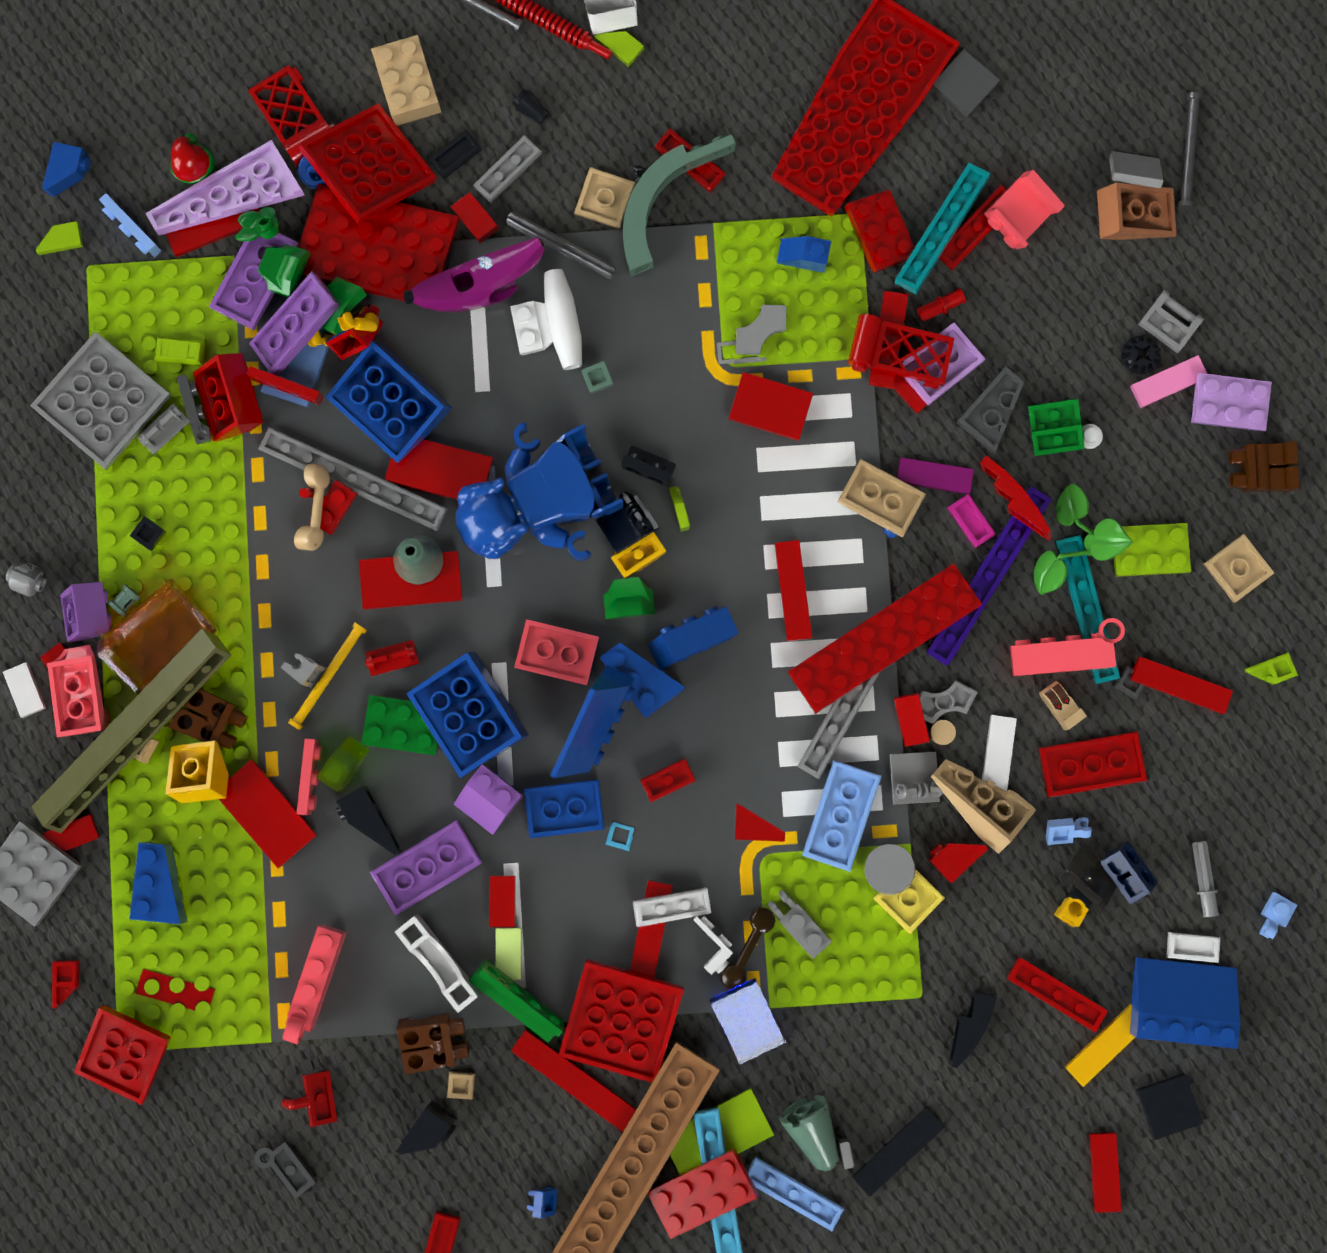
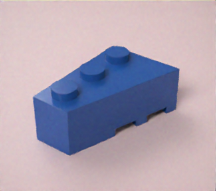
M714 606L704 611L705 616L698 619L695 615L682 621L683 625L677 628L672 624L661 629V635L648 644L659 670L663 671L674 663L689 659L688 657L702 651L704 652L738 635L739 632L727 606L719 610L717 606Z

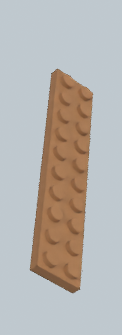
M676 1042L552 1253H612L720 1071L719 1067L679 1042Z

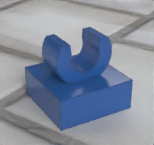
M547 1187L528 1192V1195L534 1196V1204L527 1205V1209L533 1211V1217L545 1218L556 1214L558 1189Z

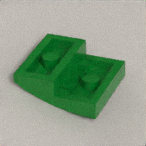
M336 277L327 288L341 306L321 328L338 335L342 329L337 318L343 317L344 313L353 309L367 294L362 287Z
M1078 398L1028 405L1035 456L1085 449Z

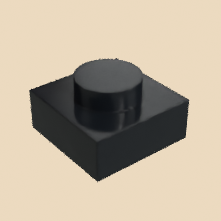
M144 516L130 534V537L148 550L153 551L167 531Z

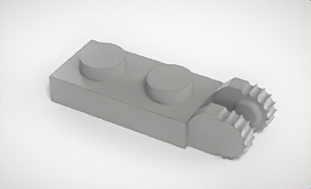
M782 890L778 894L791 909L783 915L774 902L770 901L767 905L778 916L780 923L814 959L832 941L798 904H795Z

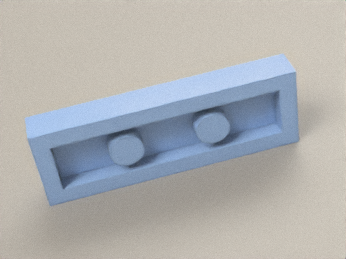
M106 193L99 199L105 206L102 211L112 221L117 218L122 223L118 227L128 238L133 235L138 240L135 245L145 255L150 252L155 258L161 252L156 244Z

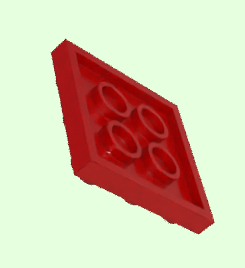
M103 1004L97 1011L74 1073L142 1105L148 1097L171 1036Z

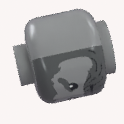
M22 560L17 564H12L6 574L9 588L25 596L31 597L37 592H41L46 585L43 569Z

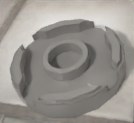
M885 844L875 848L865 862V875L868 883L875 891L884 895H896L911 886L915 878L916 866L912 856L905 848L896 844Z

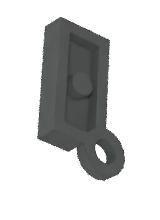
M287 1140L275 1150L270 1147H262L255 1154L256 1164L261 1168L271 1166L295 1199L318 1181ZM262 1153H267L270 1156L268 1162L261 1160Z

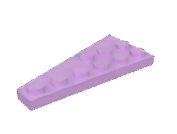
M270 140L150 210L146 215L157 234L163 235L304 196L305 194L273 141Z

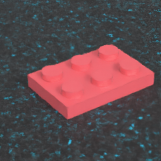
M526 619L514 668L588 686L599 637Z

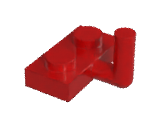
M335 480L323 498L320 528L329 535H333L359 493L340 480ZM302 488L299 491V495L302 498L313 499L314 489Z
M330 1070L302 1075L305 1097L296 1099L284 1098L281 1101L282 1107L290 1110L307 1107L310 1127L337 1122Z

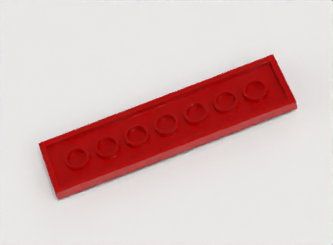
M952 564L787 673L814 714H817L982 606V603L955 564Z

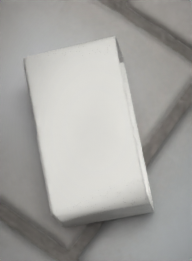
M584 0L593 35L637 26L636 0Z

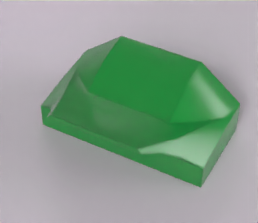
M288 244L281 247H267L258 272L267 282L268 289L271 292L290 297L298 287L310 253L308 250Z
M640 577L613 580L608 592L603 595L606 620L655 615L653 589L648 588Z

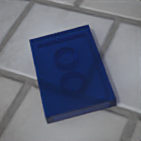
M756 978L709 1000L739 1064L786 1043Z

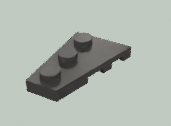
M1005 366L957 421V424L991 453L995 454L1024 381Z

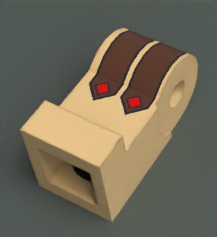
M1054 681L1039 692L1040 697L1063 730L1071 729L1087 717L1083 710L1068 696L1066 690L1059 682Z

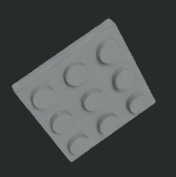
M24 820L19 821L0 847V901L34 927L38 926L82 864L59 849Z

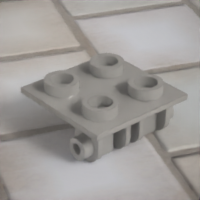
M936 752L890 754L893 805L940 802L939 797L944 793L931 778L937 770Z

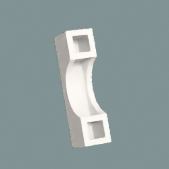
M419 914L412 917L395 931L406 948L429 970L437 981L443 995L457 1013L481 994L477 987L469 982V977Z

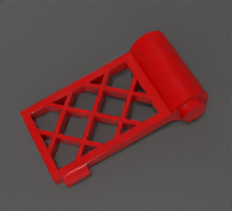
M288 65L250 88L248 92L298 168L299 162L304 156L299 150L300 143L334 125L333 123L330 125L326 123L300 83L304 79L297 68L291 69ZM289 74L292 79L290 88L279 87L280 79ZM263 89L272 90L269 101L260 100L256 94ZM277 92L288 94L286 104L274 102ZM293 95L304 97L302 107L291 105ZM273 107L284 109L281 120L270 117ZM289 110L300 112L298 123L286 121ZM305 113L315 115L318 119L311 125L303 124ZM284 127L296 128L295 134L285 140L282 135Z
M861 314L858 316L848 364L857 372H866V369H874L924 381L923 386L938 389L939 385L944 386L955 338L883 321L874 315ZM886 329L896 331L900 339L889 344L885 338ZM913 335L920 337L924 345L916 350H913L907 340ZM937 341L947 343L946 352L939 356L931 346ZM903 342L910 353L899 359L893 347ZM927 348L934 359L923 365L917 353ZM886 351H889L895 360L889 366L878 363L880 355ZM911 356L919 366L914 371L906 370L902 364L903 361ZM936 362L942 370L940 378L930 376L926 368Z

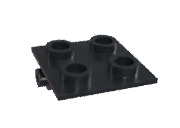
M628 492L621 493L620 499L622 498L623 508L610 515H603L596 520L617 554L660 528L638 494L633 496Z

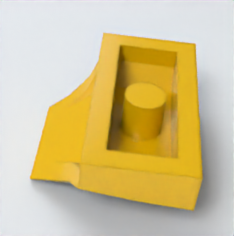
M653 532L618 554L614 551L611 559L625 579L656 561L666 553V550Z

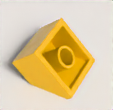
M208 741L171 746L165 794L180 803L226 798L229 774L218 742Z

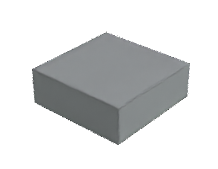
M837 1139L844 1168H854L855 1165L848 1139Z

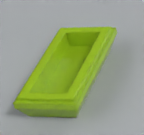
M157 337L154 361L202 366L206 342Z

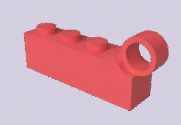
M1106 619L1100 623L1098 633L1091 634V639H1081V635L1066 636V641L1056 642L1055 637L1041 638V643L1031 644L1030 639L1017 640L1014 646H1010L1013 676L1114 668L1116 667L1114 643L1123 638L1125 634L1124 625L1118 619ZM1107 623H1114L1118 626L1119 635L1116 639L1105 637L1103 628Z
M324 924L317 927L288 1012L283 1040L298 1045L304 1031L311 1032L314 1030L347 932Z

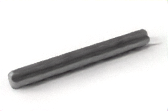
M511 212L508 215L506 222L509 226L531 238L538 236L543 240L544 245L607 279H612L616 272L614 265L515 212Z

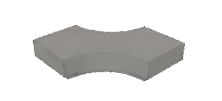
M762 305L758 318L752 324L743 328H737L736 354L760 355L762 345L770 336L785 332L786 305Z
M956 680L951 687L940 693L921 691L919 696L925 721L934 724L942 714L951 711L967 714L978 692Z

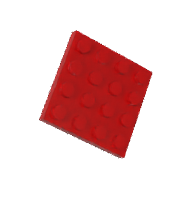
M379 103L299 145L301 153L357 224L435 183L437 179L434 172Z
M586 959L558 1056L653 1083L662 1066L684 987Z

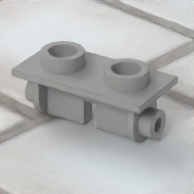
M172 404L137 438L155 455L189 423V420Z

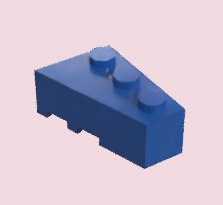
M618 643L600 657L605 666L608 665L635 678L631 685L635 690L630 699L645 719L685 690V687L622 643Z
M138 843L130 910L131 920L173 924L188 922L182 902V891L179 888L178 871L172 844Z

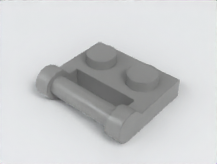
M1164 289L1138 325L1173 351L1179 353L1204 318L1199 314L1196 316L1170 297L1171 293ZM1164 304L1190 323L1189 327L1173 317L1161 306Z

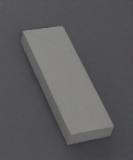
M524 135L473 185L474 188L486 200L492 203L542 154V151Z

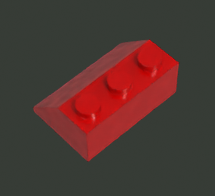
M243 353L217 354L193 372L213 442L250 432L263 423L262 412L259 409L255 396V389L246 374L248 366L245 363Z

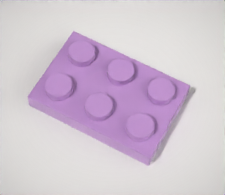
M954 322L939 333L955 338L944 386L939 385L938 389L923 386L924 381L904 377L928 406L985 361L982 354ZM937 341L931 345L938 356L946 352L947 343ZM927 348L917 353L923 365L934 359ZM912 356L902 363L906 370L909 371L919 368ZM936 362L926 368L930 376L940 378L942 370Z
M1198 373L1196 376L1191 423L1266 431L1272 382Z

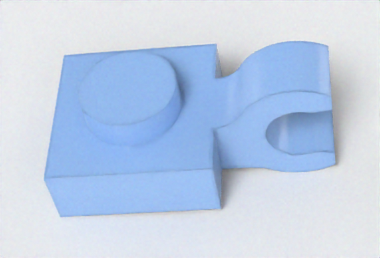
M1073 818L1047 820V844L1073 843V838L1091 837L1092 828L1088 827V818H1078L1075 822Z
M1272 892L1261 912V915L1267 919L1259 934L1267 939H1273L1278 931V925L1282 927L1287 926L1297 905Z

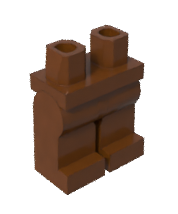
M1297 441L1276 444H1247L1228 452L1229 465L1240 464L1241 473L1230 474L1229 487L1242 489V492H1293L1300 488L1298 466H1293L1298 463Z
M200 688L183 706L204 716L202 717L191 710L181 707L174 715L169 728L202 742L217 741L219 747L233 749L238 737L227 731L231 724L243 728L248 716L238 710V706Z
M449 1013L417 1020H409V1018L399 1019L397 1035L405 1075L445 1066H455L456 1060L469 1057L467 1040L454 1042L453 1036L465 1034L464 1019L450 1018Z

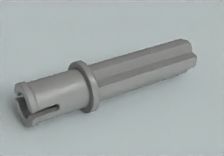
M1197 841L1192 843L1199 886L1197 895H1200L1203 917L1219 916L1215 894L1218 893V890L1214 888L1208 844L1206 841Z

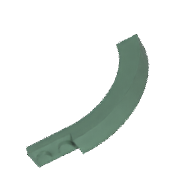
M732 134L726 137L725 135L718 136L712 140V143L705 146L702 144L696 145L688 153H686L682 144L661 156L641 176L631 193L623 221L624 254L631 277L654 268L646 239V226L651 208L659 194L671 181L681 174L735 152L736 143Z

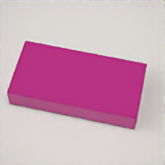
M969 494L947 507L974 548L996 535Z

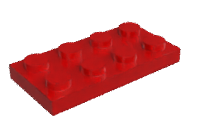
M735 1148L653 1187L647 1193L670 1239L742 1206L759 1196Z

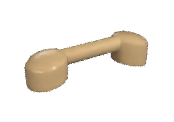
M312 463L308 464L304 469L305 482L314 489L310 526L300 527L294 536L296 548L307 551L316 550L324 540V533L320 528L324 489L330 483V475L326 467L321 464Z

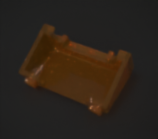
M172 578L166 581L101 637L97 642V655L139 695L202 628L216 635L215 632L217 630L194 601Z

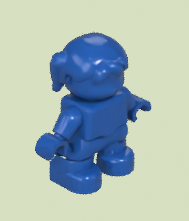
M520 423L515 428L513 434L517 449H513L505 465L507 487L511 496L508 497L505 491L502 490L505 484L503 478L463 486L457 495L456 528L464 544L472 552L487 559H499L511 550L528 531L531 535H535L538 541L545 546L559 549L567 547L573 559L577 561L588 560L592 556L588 550L579 552L573 547L577 540H584L586 531H577L568 535V531L558 526L564 523L582 522L590 518L610 515L623 508L622 498L616 499L609 484L607 473L592 479L590 482L588 481L585 471L601 465V461L595 457L589 445L585 424L564 433L535 463L529 465L531 458L529 453L536 451L541 443L538 439H534L531 443L522 442L520 437L527 432V423Z

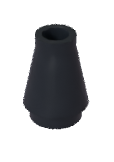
M525 89L517 95L512 103L516 107V111L535 120L539 124L549 115V112L544 109L533 93Z

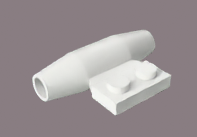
M563 269L546 271L544 273L545 303L530 301L510 306L519 352L523 356L543 351L553 343L563 370L576 369L582 366V338L574 297Z

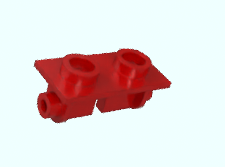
M414 640L365 652V664L367 669L369 668L371 677L419 664Z

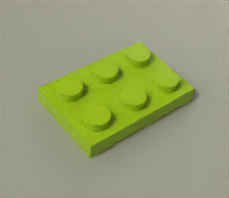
M1187 523L1122 526L1126 534L1133 540V543L1122 553L1114 557L1115 577L1191 572Z

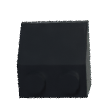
M431 1100L396 1152L401 1155L436 1148L440 1141L445 1144L457 1127L453 1124L457 1117Z

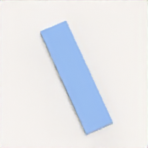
M756 1156L747 1170L757 1189L828 1230L833 1231L844 1211V1207Z

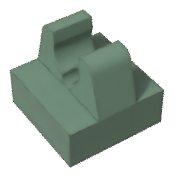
M604 361L581 370L590 395L613 386Z

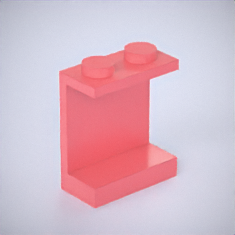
M1034 170L1024 172L984 214L989 219L988 223L990 226L1002 233L1004 241L1008 246L1020 249L1028 245L1026 240L1051 214L1059 213L1065 205Z

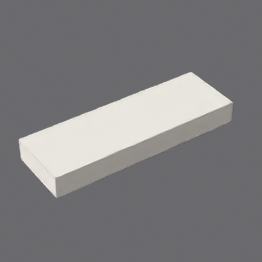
M991 715L982 780L987 781L989 779L996 783L995 786L1007 791L1017 719Z
M708 888L633 901L637 927L711 914Z

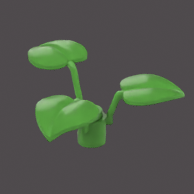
M1070 484L1064 489L1057 501L1055 514L1057 520L1062 525L1070 526L1075 522L1077 526L1089 533L1084 539L1086 550L1062 553L1058 557L1054 551L1043 553L1036 562L1034 569L1035 586L1041 595L1057 590L1064 583L1067 576V566L1062 561L1063 558L1092 555L1097 560L1105 561L1119 555L1133 543V540L1116 520L1104 519L1098 523L1094 530L1081 523L1080 519L1085 517L1089 511V501L1085 492L1078 485Z

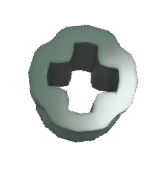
M124 584L122 586L123 590L114 600H110L108 604L120 615L126 617L128 615L127 611L132 605L142 598L128 585Z

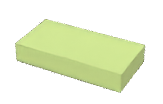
M496 928V967L512 980L522 979V928Z

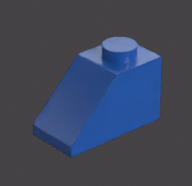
M54 142L42 189L49 196L55 197L82 180L85 172H88L90 168L89 155L83 148Z
M809 236L781 239L777 264L824 273L831 241Z

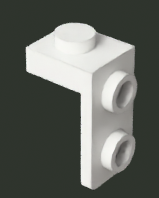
M695 916L693 920L721 948L704 965V968L711 975L715 971L719 974L729 964L727 959L733 954L730 949L732 943L723 934L718 937L712 931L715 926L705 916L701 919Z

